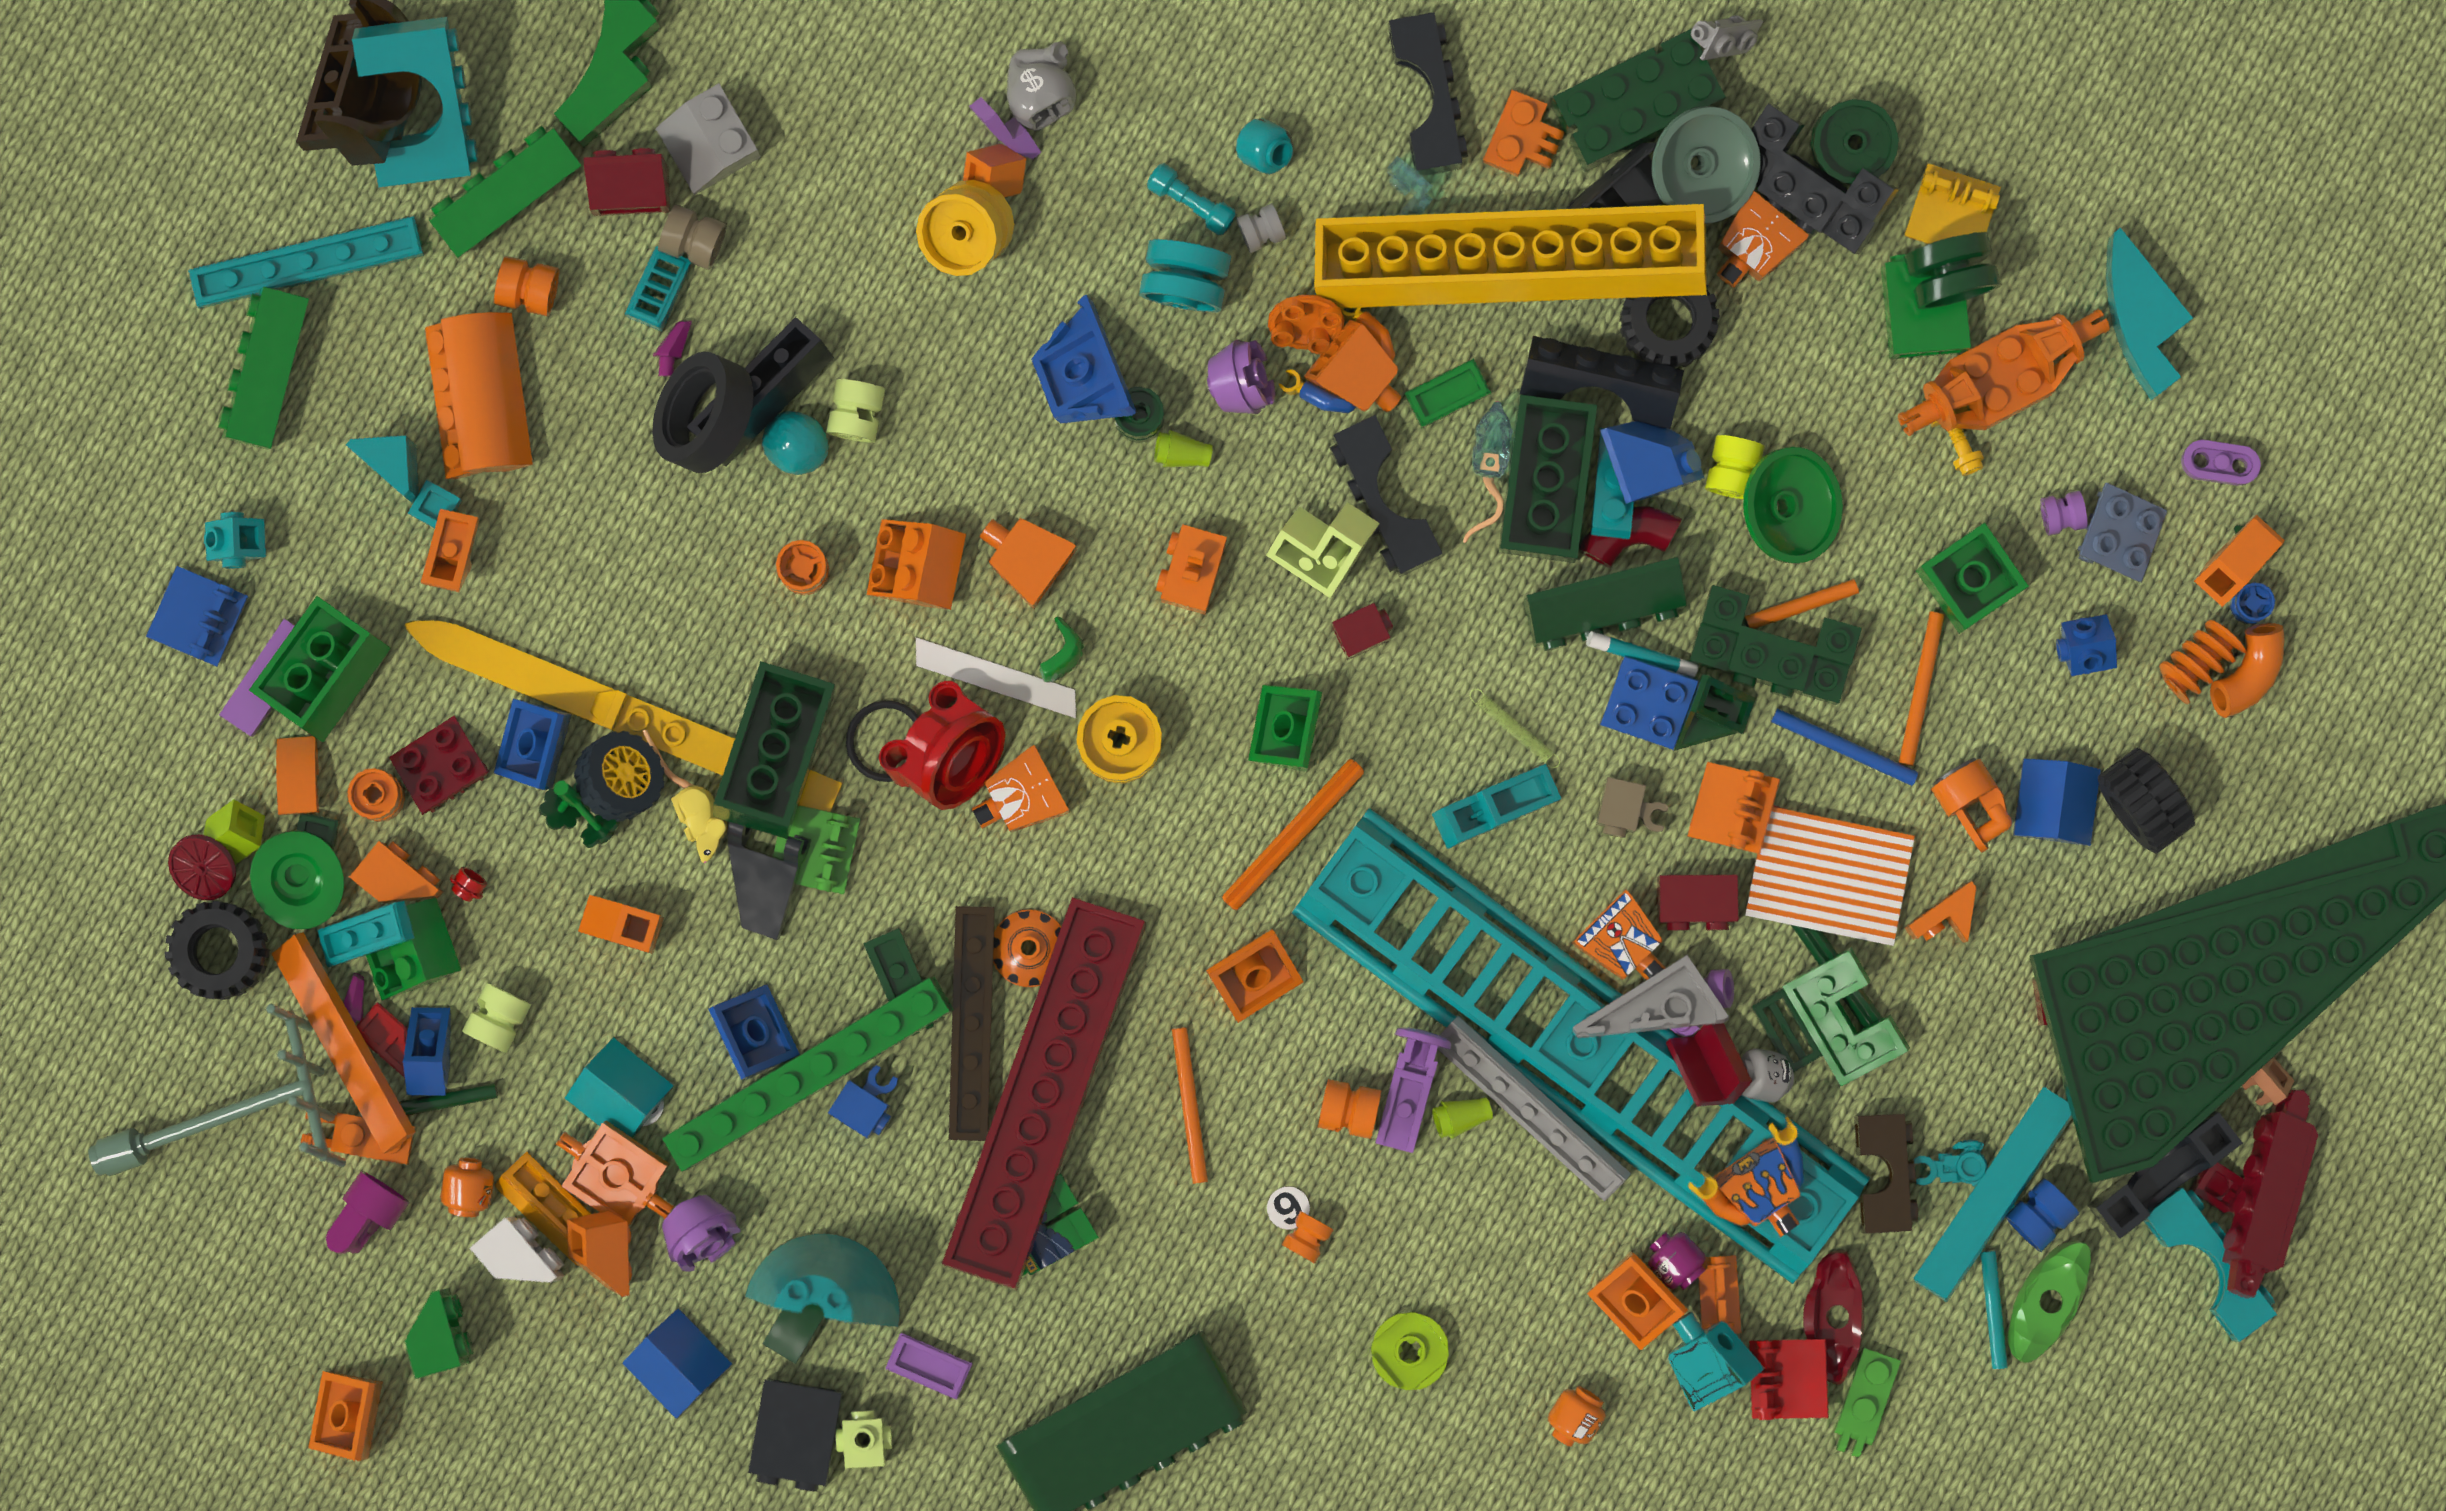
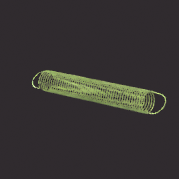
M1483 693V697L1477 706L1480 709L1483 707V711L1486 714L1489 712L1492 719L1496 718V723L1498 722L1499 724L1501 722L1502 728L1508 729V733L1514 734L1515 739H1520L1523 745H1527L1530 752L1533 751L1536 757L1539 756L1541 761H1545L1547 764V760L1551 757L1550 755L1553 751L1548 749L1544 743L1542 744L1538 738L1536 739L1532 733L1530 734L1528 729L1526 730L1522 724L1520 725L1516 719L1514 720L1494 700Z

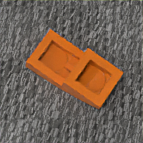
M314 736L277 739L276 779L278 815L319 813L317 775H319L317 738Z

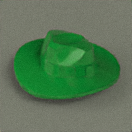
M300 830L276 834L257 849L251 863L250 882L255 899L265 914L282 926L292 929H309L319 926L335 913L341 902L344 890L342 866L330 845L315 834Z

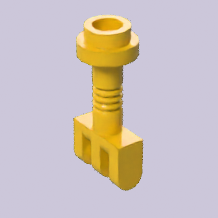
M1964 406L1953 410L1954 414L1966 412L1968 407ZM1935 421L1930 425L1933 428L1940 424L1937 421ZM1955 428L1948 432L1959 457L1953 462L1956 471H1961L1962 476H1967L1984 467L1982 463L1984 456L1981 450L1972 451L1962 428Z

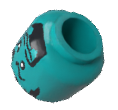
M1263 118L1253 119L1243 127L1238 135L1236 143L1238 158L1245 165L1265 174L1276 173L1284 168L1292 158V136L1285 128Z

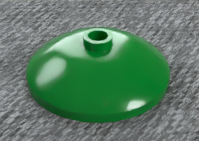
M1786 447L1768 453L1755 465L1745 486L1743 510L1748 531L1756 545L1774 560L1794 564L1811 561L1819 557L1830 547L1840 528L1843 501L1838 480L1831 467L1823 458L1805 448Z

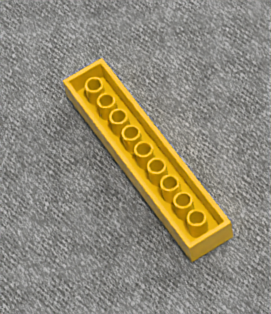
M1704 204L1316 218L1314 288L1317 296L1331 300L1339 308L1707 295Z

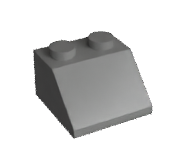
M720 84L685 102L656 127L658 134L694 195L761 158L755 144Z

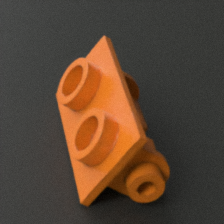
M1736 1255L1705 1257L1706 1259L1702 1266L1706 1270L1698 1277L1701 1326L1705 1330L1722 1321L1727 1323L1735 1334H1740L1741 1320Z

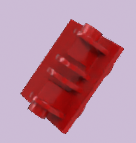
M1826 1339L1749 1340V1350L1764 1368L1763 1371L1751 1380L1752 1419L1829 1418Z

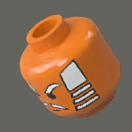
M1577 1386L1575 1390L1565 1389L1548 1414V1421L1554 1428L1552 1435L1569 1447H1572L1574 1442L1589 1444L1605 1420L1606 1414L1602 1408L1604 1402L1581 1386Z

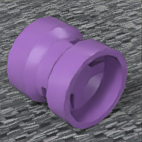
M2080 491L2068 492L2064 498L2057 499L2054 496H2048L2040 499L2043 525L2048 536L2060 534L2067 527L2075 531L2087 528L2086 507Z

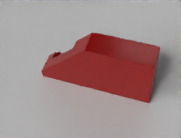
M377 1002L357 1024V1028L367 1046L405 1078L403 1058L408 1027Z

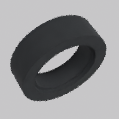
M707 351L698 352L684 360L666 382L656 405L652 434L654 446L658 454L663 459L696 473H706L720 466L739 444L750 419L753 405V385L747 370L739 364ZM716 383V396L710 417L701 432L690 442V430L687 426L691 423L694 411L704 393Z

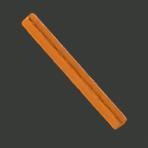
M1347 760L1223 894V901L1232 909L1238 910L1364 774V769L1355 760Z

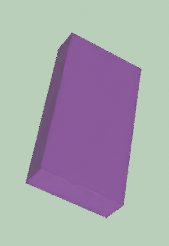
M901 1332L885 1369L957 1400L973 1363Z

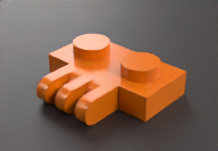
M1512 90L1482 163L1517 177L1525 160L1550 169L1553 160L1541 155L1540 152L1544 150L1551 154H1556L1559 146L1547 141L1546 137L1550 136L1554 139L1562 140L1565 132L1541 122L1547 103Z

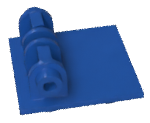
M176 566L146 637L218 667L248 595Z
M1624 656L1600 725L1674 750L1699 680L1629 656Z

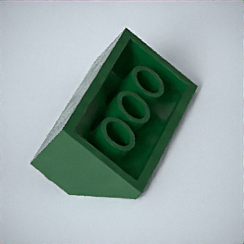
M1678 557L1526 595L1523 601L1534 647L1543 645L1544 651L1567 646L1566 639L1580 635L1582 642H1584L1591 631L1604 635V629L1618 626L1619 632L1629 631L1642 627L1641 620L1655 616L1657 623L1680 617L1678 610H1682L1687 606Z

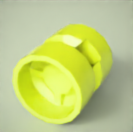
M1717 435L1712 453V458L1717 462V466L1709 469L1705 490L1714 494L1743 500L1749 475L1755 465L1763 458L1765 446L1744 438Z

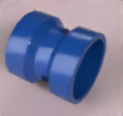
M2255 582L2245 585L2230 602L2232 615L2243 624H2254L2264 620L2272 613L2275 607L2274 594L2270 588L2262 583Z

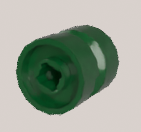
M1132 387L1128 391L1137 413L1132 416L1115 417V425L1119 433L1127 440L1135 443L1148 442L1154 439L1162 430L1164 424L1163 403L1160 397L1151 389Z

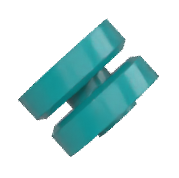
M1149 240L1146 263L1159 271H1151L1142 275L1139 296L1155 303L1184 310L1220 312L1222 310L1225 290L1212 281L1223 280L1228 277L1231 255L1214 248L1182 241Z

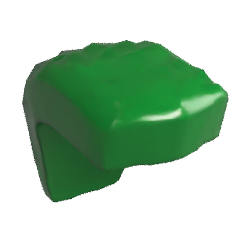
M1060 616L1054 619L1065 639V644L1057 654L1041 663L1039 669L1043 681L1047 683H1053L1066 673L1072 671L1083 655L1082 649L1084 646L1081 638Z

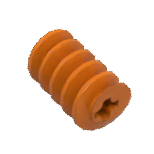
M2208 620L2205 623L2207 633L2197 630L2193 634L2196 644L2188 640L2182 644L2184 654L2174 651L2170 655L2173 664L2163 661L2159 665L2160 672L2167 686L2187 705L2190 703L2186 694L2188 689L2198 695L2202 692L2197 683L2199 679L2208 684L2213 682L2209 674L2210 669L2220 674L2225 672L2220 662L2221 659H2225L2232 664L2236 662L2231 651L2235 648L2242 653L2246 652L2241 641L2228 628L2214 620Z

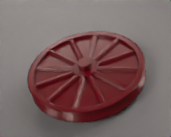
M189 835L179 840L170 851L168 867L171 877L176 885L189 896L200 900H215L224 896L233 886L236 878L234 860L229 851L217 840L205 835Z

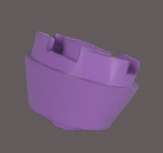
M1236 339L1208 361V388L1212 397L1215 398L1217 404L1224 412L1259 414L1261 409L1265 408L1266 405L1273 404L1275 401L1274 380H1267L1266 370L1262 363L1267 361V357L1256 340L1242 342Z
M708 1195L696 1196L678 1204L662 1224L670 1260L677 1262L683 1271L690 1272L695 1269L693 1263L707 1257L712 1263L722 1257L735 1245L732 1235L741 1232L735 1223V1214Z

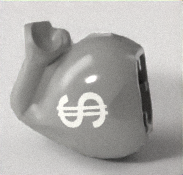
M1062 41L1053 43L1043 49H1020L1015 52L1010 60L1007 75V100L1010 111L1018 122L1035 131L1046 128L1069 114L1075 105L1076 91L1069 73L1063 70L1067 66L1066 56L1069 52Z

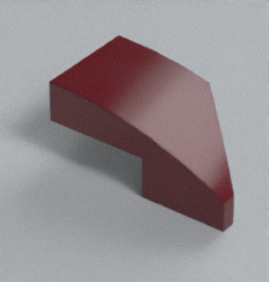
M2217 1163L2213 1167L2200 1172L2190 1189L2200 1199L2223 1213H2235L2233 1210L2234 1201L2241 1192L2244 1179L2222 1164Z

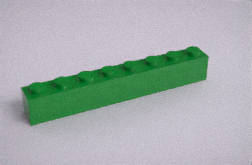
M930 977L663 1137L662 1140L681 1172L689 1170L954 1011V1008L936 978Z

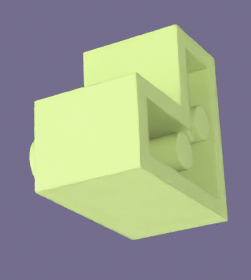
M1348 502L1330 526L1299 506L1278 534L1266 556L1331 598L1352 569L1380 523Z

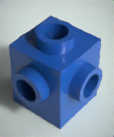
M2107 614L2061 623L2062 639H2056V650L2059 661H2066L2071 676L2117 668L2116 637Z

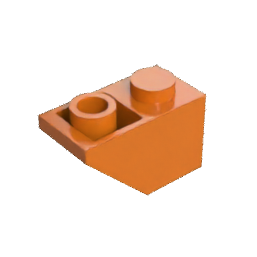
M2256 514L2206 563L2194 582L2223 607L2253 578L2285 540Z
M378 841L349 876L355 883L382 903L439 898L444 892L436 886L440 879L423 865L419 870L415 869L406 861L410 854L394 841L388 846Z
M589 894L578 932L653 954L664 917Z
M610 1211L567 1219L568 1257L604 1287L622 1297L629 1296V1281L632 1279V1268L628 1260V1244L631 1241V1232L627 1221Z

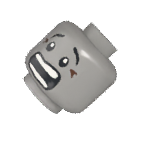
M1756 1048L1750 1049L1741 1057L1752 1079L1751 1084L1742 1093L1743 1096L1764 1102H1776L1792 1088L1794 1072L1786 1056L1777 1052Z

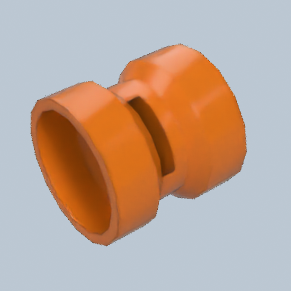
M1300 1211L1295 1219V1224L1298 1227L1297 1230L1287 1234L1281 1245L1315 1264L1321 1254L1319 1249L1321 1246L1319 1244L1320 1241L1329 1240L1334 1229Z

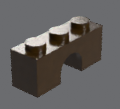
M1905 1114L1854 1116L1856 1155H1874L1881 1158L1887 1165L1889 1172L1888 1181L1880 1191L1871 1194H1860L1861 1233L1912 1231V1223L1918 1222L1917 1200L1910 1199L1909 1184L1916 1182L1914 1160H1908L1907 1145L1913 1144L1912 1122L1905 1121Z

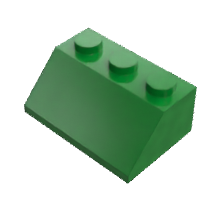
M316 596L249 691L301 729L324 742L391 647Z

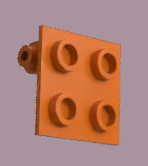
M1707 762L1687 836L1760 854L1780 779L1766 776L1764 773L1756 770L1745 771Z

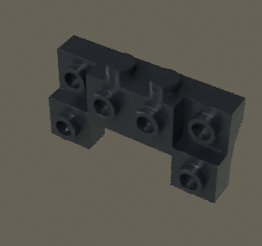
M1768 103L1751 129L1760 151V172L1756 184L1757 190L1766 196L1765 200L1781 213L1786 209L1797 217L1795 224L1812 235L1816 231L1824 233L1853 254H1860L1899 189L1882 181L1869 168H1862L1850 188L1846 189L1792 151H1788L1805 125L1781 112L1780 108L1775 104Z

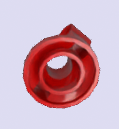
M942 681L936 684L929 693L931 709L915 720L904 740H892L882 747L879 753V762L896 785L910 787L940 810L954 809L970 800L985 785L984 782L990 778L996 769L1004 751L1006 732L1003 722L968 699L957 683ZM956 701L952 707L946 708L949 703ZM907 759L902 766L896 767L899 762Z

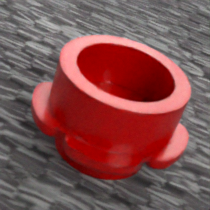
M461 867L456 875L452 874L450 876V881L454 884L452 891L458 897L468 902H471L473 898H483V890L487 882L481 875L467 867Z

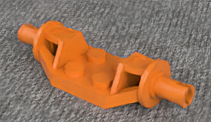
M2099 309L2072 324L2065 316L2059 313L2051 317V320L2016 325L1948 361L1934 381L1924 384L1923 391L1926 401L1898 414V421L1901 427L1905 424L1907 425L1903 431L1908 436H1911L1914 432L1935 421L1948 432L1955 428L1987 430L2050 397L2072 366L2084 361L2085 355L2082 344L2110 330L2108 320H2100L2104 314ZM2062 354H2065V357L2054 365L2053 361ZM1967 405L1970 408V411L1954 414L1953 411Z

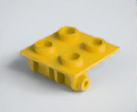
M1928 163L1904 236L1931 244L1949 237L1987 232L1993 211L1996 209L2000 198L1999 192L2001 187Z

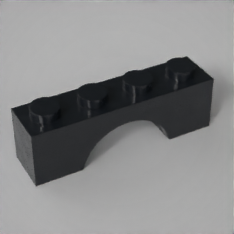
M1435 12L1389 20L1388 31L1394 64L1411 69L1420 75L1427 83L1432 95L1430 115L1420 127L1409 135L1415 177L1459 170L1462 167V158L1468 157L1465 136L1464 134L1457 135L1455 125L1456 120H1461L1458 98H1450L1448 83L1454 82L1451 61L1450 59L1443 60L1441 50L1442 45H1447L1444 23H1436Z
M1533 336L1519 395L1560 400L1564 395L1578 388H1603L1623 399L1631 412L1633 421L1670 429L1681 391L1684 370L1673 368L1666 364H1655L1634 359L1627 355L1620 356L1607 353L1592 347H1581L1559 342L1553 338Z
M1376 415L1334 434L1333 441L1335 445L1329 447L1338 467L1346 466L1352 478L1346 483L1355 502L1357 503L1362 500L1369 513L1367 515L1380 523L1372 537L1379 535L1386 548L1380 551V554L1389 572L1396 570L1399 577H1402L1440 559L1443 553L1427 520L1408 519L1397 515L1386 506L1379 494L1377 485L1378 472L1384 461L1390 456L1392 448Z
M2214 1111L2156 1165L2127 1174L2087 1206L2110 1236L2121 1239L2148 1218L2155 1207L2176 1188L2200 1172L2216 1165L2243 1142L2220 1112Z

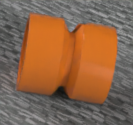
M505 256L496 281L494 304L512 309H517L522 304L525 305L527 312L548 317L552 311L557 293L559 268L540 263L530 268L526 260Z
M797 540L790 542L781 549L776 560V570L779 578L786 588L795 594H814L822 589L828 580L830 571L828 560L820 548L810 541Z
M376 768L365 769L356 774L351 780L347 791L348 801L352 809L360 816L376 822L388 821L396 817L403 809L405 802V790L401 782L392 774Z
M1328 1079L1317 1128L1339 1132L1343 1127H1347L1350 1135L1371 1139L1381 1090L1360 1086L1356 1091H1352L1349 1083Z

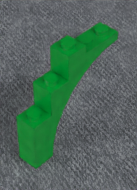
M604 0L605 8L601 35L591 64L575 91L554 113L558 121L583 148L652 87L646 78L651 73L636 55L631 60L628 58L660 29L655 19L659 12L648 0Z

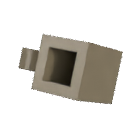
M1607 777L1595 825L1603 826L1604 834L1625 838L1627 832L1634 833L1636 831L1638 819L1640 818L1649 831L1662 832L1664 826L1654 824L1651 821V813L1655 810L1667 812L1668 806L1661 802H1642L1646 785Z

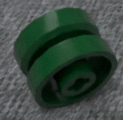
M1852 99L1831 106L1819 116L1811 130L1809 147L1813 162L1821 172L1839 184L1852 185L1862 168H1869L1878 178L1889 170L1897 156L1899 137L1895 122L1885 109L1871 101ZM1851 135L1853 137L1858 135L1862 139V143L1858 145L1857 150L1851 149L1848 145V139Z
M1987 232L1945 238L1913 250L1904 256L1910 276L1916 278L1934 276L1920 282L1913 290L1919 309H1932L1958 303L2000 288L2002 284L1997 266L1991 264L1973 265L1985 260L1992 252Z

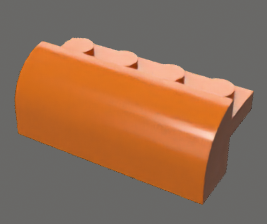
M484 312L443 318L441 323L425 327L446 479H459L482 472H508L533 465L512 313Z

